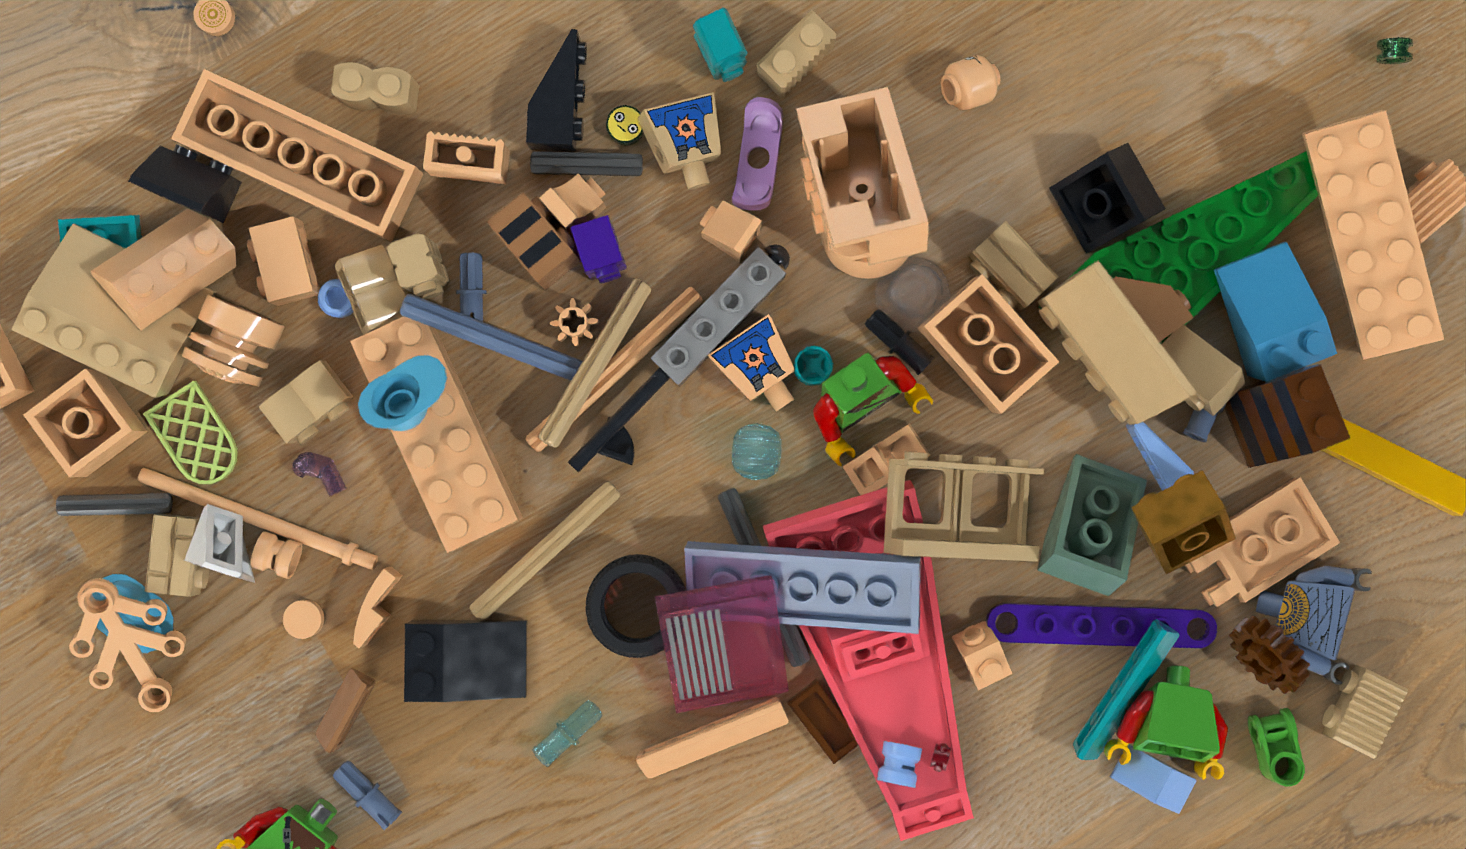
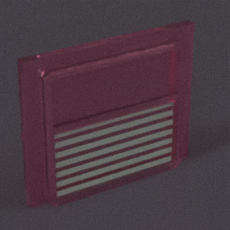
M772 575L655 596L676 713L789 692Z

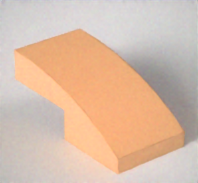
M909 423L842 467L859 494L863 495L876 491L888 483L889 459H904L905 452L928 453V457L930 454Z
M392 566L381 571L362 604L357 618L353 644L359 649L368 645L391 616L379 605L403 576Z

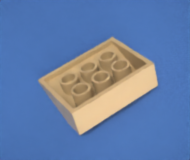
M72 224L28 292L11 330L154 398L169 394L185 361V358L182 357V352L185 346L191 347L194 341L189 336L191 332H198L202 321L197 317L207 294L214 296L216 291L205 287L140 331L91 274V270L125 248L81 226Z
M1099 261L1074 274L1038 301L1042 307L1039 310V314L1044 322L1051 329L1057 327L1066 339L1062 342L1065 350L1074 360L1080 358L1089 370L1085 373L1087 379L1097 391L1104 390L1112 401L1108 404L1109 408L1120 422L1127 421L1129 425L1139 424L1197 393Z

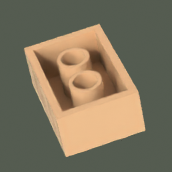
M983 274L972 278L917 328L986 407L995 414H1002L1059 363L1057 358Z

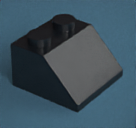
M1129 143L1106 152L1049 187L1086 254L1166 209Z
M176 145L173 151L159 146L131 174L128 181L221 223L225 222L242 183L231 176L232 168L214 160H211L208 166L195 161L198 154L179 145Z

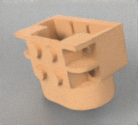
M888 87L797 108L796 113L802 131V147L805 158L800 159L804 176L802 178L804 193L807 201H811L813 209L811 216L816 234L820 233L825 252L835 267L853 277L864 279L879 278L898 269L908 256L927 252L929 222Z

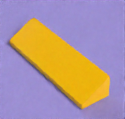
M1344 418L1343 420L1350 439L1321 450L1452 516H1463L1466 510L1465 478Z

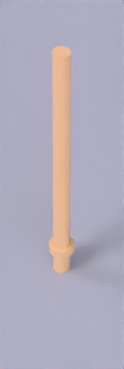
M145 467L141 469L138 475V482L204 507L210 504L242 515L243 522L341 558L342 563L348 566L354 563L374 570L377 564L378 556L358 549L359 545L356 543H342Z

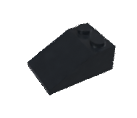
M412 620L405 623L404 702H456L527 697V620Z

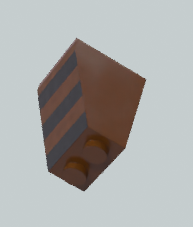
M1321 364L1306 366L1268 382L1259 381L1239 389L1225 406L1226 414L1248 468L1312 454L1350 439Z

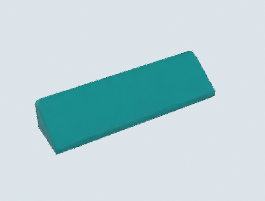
M1157 619L1152 622L1074 740L1073 746L1079 759L1095 760L1101 755L1106 743L1111 740L1119 728L1125 712L1138 695L1143 692L1177 641L1179 633Z

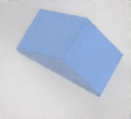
M1129 744L1128 749L1131 752V760L1125 765H1121L1118 760L1110 777L1149 801L1180 814L1197 780L1143 751L1134 750V746Z

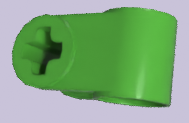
M1283 708L1280 709L1278 714L1260 718L1257 715L1248 716V729L1255 746L1259 769L1262 775L1282 786L1298 784L1303 779L1305 765L1298 742L1296 722L1290 709ZM1286 757L1288 769L1285 774L1277 776L1275 772L1276 762L1280 758Z

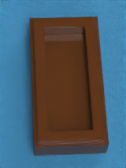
M815 679L787 701V704L833 764L858 746L841 709L818 679Z

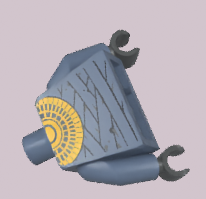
M1325 565L1301 572L1295 581L1287 582L1284 596L1268 591L1261 592L1256 612L1278 618L1276 626H1280L1283 629L1286 637H1293V644L1298 645L1299 649L1304 651L1301 658L1309 662L1308 670L1323 675L1327 680L1341 685L1343 682L1334 677V671L1341 666L1349 670V665L1338 660L1337 656L1354 592H1366L1371 589V587H1363L1359 583L1361 574H1372L1370 569H1348Z

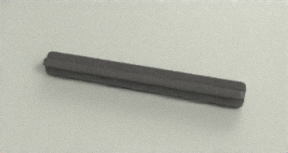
M731 488L720 493L718 500L739 545L761 546L737 490ZM773 623L791 666L798 667L807 663L810 660V656L797 626Z

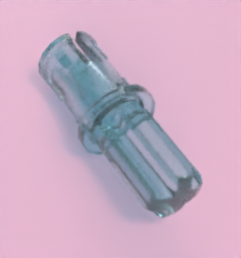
M588 700L564 722L559 720L556 723L557 728L542 742L532 748L540 762L549 767L571 745L577 746L579 744L578 739L602 718V712L598 706Z

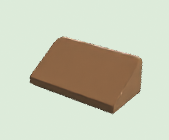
M351 668L348 671L316 730V738L328 753L335 752L342 746L376 684L373 678L356 669Z

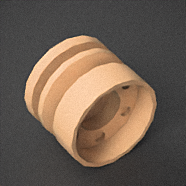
M207 294L197 318L210 326L212 331L210 335L191 332L189 338L205 345L203 351L185 346L182 357L192 361L200 370L235 384H250L259 387L263 377L247 370L248 366L252 364L264 369L268 368L269 363L254 352L257 346L276 349L285 326Z

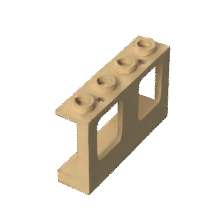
M905 452L904 459H889L884 553L901 556L1039 562V546L1026 545L1030 474L1044 475V469L1029 468V460L1006 459L1005 466H996V458L973 457L972 464L962 463V455L939 454V462L928 461V453ZM910 468L939 470L943 475L941 517L936 524L908 523L903 519L905 473ZM976 473L1004 474L1008 477L1007 521L1003 527L974 526L971 523L972 482Z

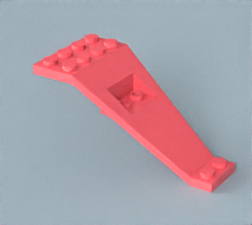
M911 480L905 481L903 519L908 523H923L915 488ZM888 487L764 525L763 530L768 546L888 554L884 553ZM921 557L920 628L918 634L799 625L891 809L900 841L974 818L966 789L931 557ZM884 741L922 748L921 759L915 764L914 772L917 775L915 788L877 780L879 768L884 765L885 757L882 754ZM945 743L951 748L946 771L941 770L937 772L933 767H930L936 744Z

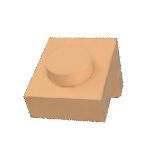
M986 621L969 626L952 636L954 644L962 655L977 690L985 688L1012 674L1000 642L992 629L988 628Z

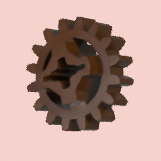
M1252 616L1250 619L1245 617L1229 634V637L1233 640L1230 644L1231 648L1239 652L1235 656L1237 660L1246 666L1245 670L1247 672H1252L1258 682L1269 685L1271 690L1274 691L1278 687L1283 694H1286L1289 690L1294 693L1310 676V673L1306 670L1310 664L1301 658L1304 651L1299 649L1298 645L1293 644V637H1286L1283 629L1280 626L1270 625L1268 619L1264 618L1260 622L1256 616Z

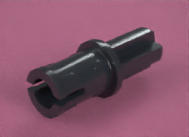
M876 310L866 320L865 326L890 348L888 353L892 354L894 352L917 375L923 372L934 359V356L930 355L909 336L910 330L905 332L882 310Z

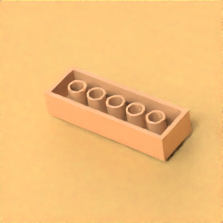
M206 69L203 70L171 138L185 148L226 165L237 172L391 243L424 175L416 166Z
M1378 110L1302 132L1354 336L1362 359L1365 360L1444 340L1387 111Z
M403 316L351 340L350 343L369 383L416 356H432L437 358L445 367L447 375L445 389L439 399L428 408L422 422L410 430H391L446 552L455 551L522 520V514L436 328Z

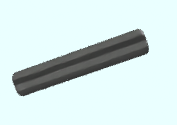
M533 152L530 158V169L533 174L641 176L643 172V157L641 154Z
M170 493L60 495L56 499V512L59 516L166 514L172 512L173 498Z

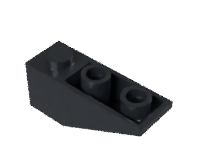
M571 29L528 103L526 143L531 150L576 151V141H583L584 121L583 118L577 117L578 103H584L585 80H579V65H586L587 44L586 42H580L581 39L577 29Z

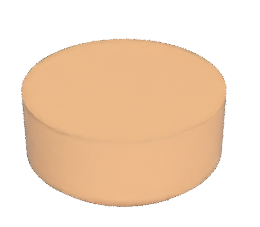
M299 600L287 607L283 615V625L286 631L298 639H306L316 635L324 624L322 608L311 600Z

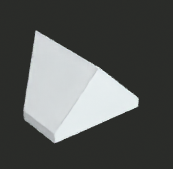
M207 504L202 511L184 561L255 583L243 537V516Z

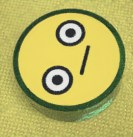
M621 105L609 113L606 128L614 142L620 145H632L643 136L644 133L638 121L641 113L636 108L629 105Z

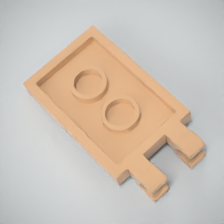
M1297 477L1229 518L1236 539L1186 564L1185 567L1189 573L1193 571L1199 573L1211 564L1217 563L1226 579L1208 587L1201 593L1209 606L1214 604L1218 607L1235 595L1240 602L1249 601L1335 547L1340 541L1301 477Z

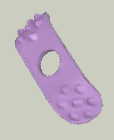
M756 97L751 99L745 107L738 172L732 196L733 205L744 210H761L768 207L773 195L782 135L783 113L778 103L769 98ZM755 148H764L769 152V162L761 169L751 167L748 162V156Z

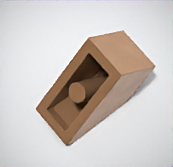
M1121 277L1112 278L1159 342L1194 318L1188 311L1191 305L1185 295L1179 290L1174 291L1169 285Z

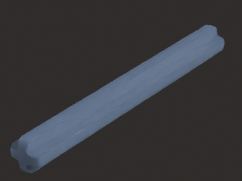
M412 294L405 296L400 307V314L402 316L570 381L583 362Z

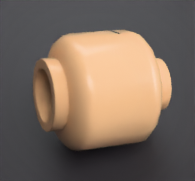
M975 55L949 64L944 76L941 78V90L948 104L954 105L962 111L993 101L1000 84L999 70L981 55Z

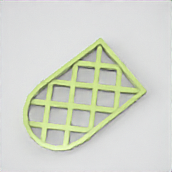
M197 381L190 382L143 413L176 464V467L188 480L198 484H214L224 480L233 471L237 462V446L231 432L227 429ZM190 390L188 401L176 399ZM196 391L205 405L193 403ZM174 403L187 406L184 420L171 417ZM168 404L165 416L154 414V412ZM192 407L205 409L202 423L189 421ZM210 413L219 427L208 425ZM153 418L164 420L162 432ZM170 422L183 424L180 438L167 435ZM188 425L201 428L198 442L185 439ZM206 429L219 432L217 446L204 443ZM224 435L228 439L231 449L222 447ZM167 440L179 442L176 454ZM184 444L197 446L194 460L181 458ZM202 448L215 450L213 464L200 462ZM221 452L231 453V462L228 467L218 465ZM182 463L193 465L191 474L184 468ZM198 466L211 468L209 480L196 478ZM217 470L225 471L220 477L215 478Z

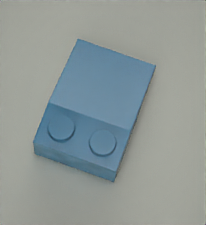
M1282 242L1214 269L1247 376L1268 382L1337 354L1327 318L1287 242Z

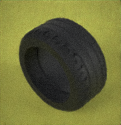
M634 554L612 561L596 575L588 589L585 610L588 625L593 635L605 648L624 657L643 658L655 655L670 646L667 625L665 623L659 631L645 638H631L616 631L609 623L604 607L605 597L610 586L618 578L631 573H643L657 579L664 586L669 596L670 612L668 618L671 620L674 641L677 638L674 617L678 616L680 629L682 630L684 626L682 615H687L688 606L685 586L671 566L649 555Z

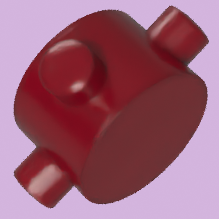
M941 743L935 746L930 767H933L937 772L941 770L946 771L951 751L947 744Z

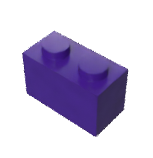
M606 215L570 227L584 271L591 280L598 279L599 283H606L620 278V271L627 269L609 216Z

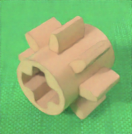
M571 298L570 307L566 309L558 305L555 307L560 313L559 320L551 321L550 325L556 328L560 327L562 330L557 338L560 342L569 336L572 338L573 345L579 347V338L586 336L588 339H594L593 335L589 332L590 326L599 324V320L588 317L587 314L592 309L589 303L580 309L577 307L576 300ZM574 313L580 319L585 320L584 324L578 326L575 333H573L569 326H565L566 321L572 320V314Z

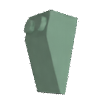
M1076 454L1073 457L1046 532L1037 570L1110 596L1128 578L1138 522L1131 507L1138 504L1139 500L1144 497L1147 480Z

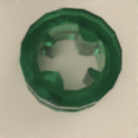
M1395 37L1377 41V48L1381 50V54L1377 56V63L1402 64L1412 61L1413 54L1408 50L1413 46V39Z

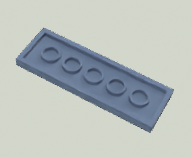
M688 541L684 548L687 617L695 613V617L699 618L698 612L703 611L704 618H707L706 611L711 610L712 619H716L715 609L719 608L720 617L723 620L919 633L920 556Z

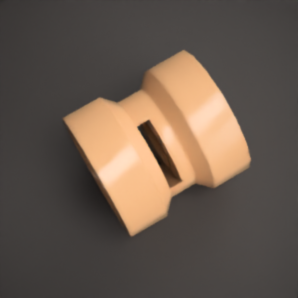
M264 531L255 544L251 557V567L261 571L271 569L276 572L277 576L290 579L299 564L303 545L291 539L286 542L279 540L277 535Z

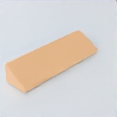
M776 696L641 750L637 755L636 761L647 778H654L784 726L789 720L780 697L777 698Z

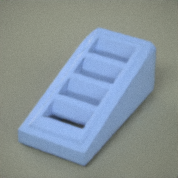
M1144 422L1126 425L1129 434L1162 491L1172 486L1180 477L1194 473Z

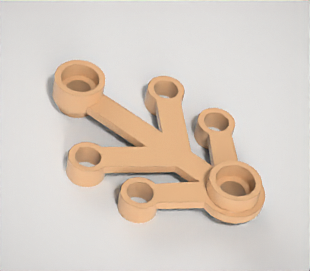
M99 578L87 581L82 585L77 596L78 604L84 612L79 631L70 642V652L78 658H85L92 654L96 646L94 632L101 618L109 633L99 662L92 668L89 675L90 684L96 689H106L112 685L116 674L114 665L120 650L142 686L138 696L141 707L149 712H160L166 709L172 697V687L166 680L156 677L137 644L160 650L168 657H177L184 651L186 638L179 631H169L164 635L126 624L118 612L140 617L146 624L156 626L165 620L168 610L167 605L159 599H151L145 603L121 596L116 586L105 579ZM100 592L106 596V599L103 601L96 600L92 593ZM156 608L161 612V615L157 617L151 616L147 610ZM84 640L88 642L90 647L86 649L80 648L76 642ZM176 640L179 642L180 647L171 648L166 642ZM104 672L109 678L101 680L97 678L96 673ZM150 689H161L163 691V694L155 695L150 691Z

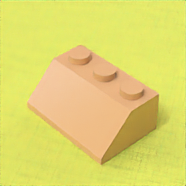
M187 208L91 270V274L141 331L236 267L235 246L210 218Z

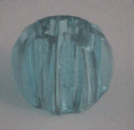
M760 423L748 424L738 429L732 445V465L735 471L742 477L752 480L767 479L775 475L780 467L782 439L779 433L772 427Z

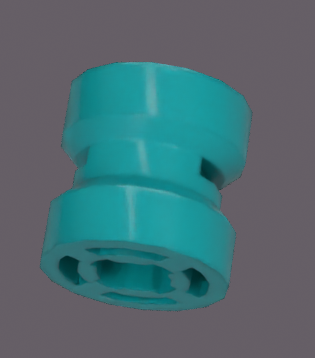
M806 347L799 352L794 360V374L805 385H819L828 379L832 372V358L822 347Z

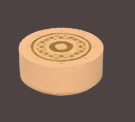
M199 0L194 8V20L197 26L205 33L212 36H221L232 29L235 23V12L226 0Z

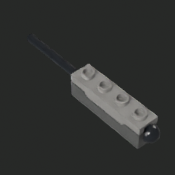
M777 244L769 245L764 249L766 253L758 247L651 357V360L659 368L568 461L577 472H580L670 378L680 387L707 360L708 354L716 350L785 279L786 273L780 267L786 270L790 257L788 251L783 246Z

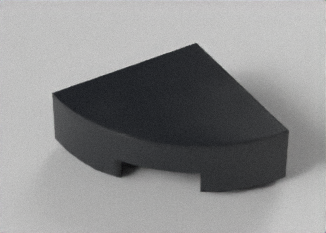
M623 426L598 454L633 465L635 450L633 440L627 429Z

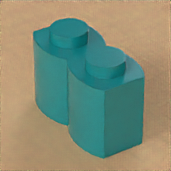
M721 8L696 20L693 24L695 31L694 39L713 79L719 80L722 78L723 82H727L743 74L742 68L747 64L746 55L748 52L728 10Z

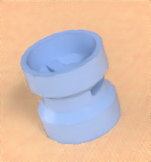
M884 741L882 754L885 757L884 765L879 768L877 780L915 788L917 775L914 772L915 764L921 759L922 748Z

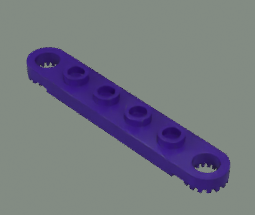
M1001 603L991 608L986 616L988 628L992 629L999 641L1006 643L1137 647L1152 622L1156 619L1179 633V637L1172 648H1204L1210 645L1217 635V623L1213 616L1199 609ZM1003 612H1011L1016 618L1015 628L1009 633H1000L995 625L996 618ZM1194 618L1204 620L1205 627L1207 628L1205 634L1198 639L1190 638L1187 633V625Z

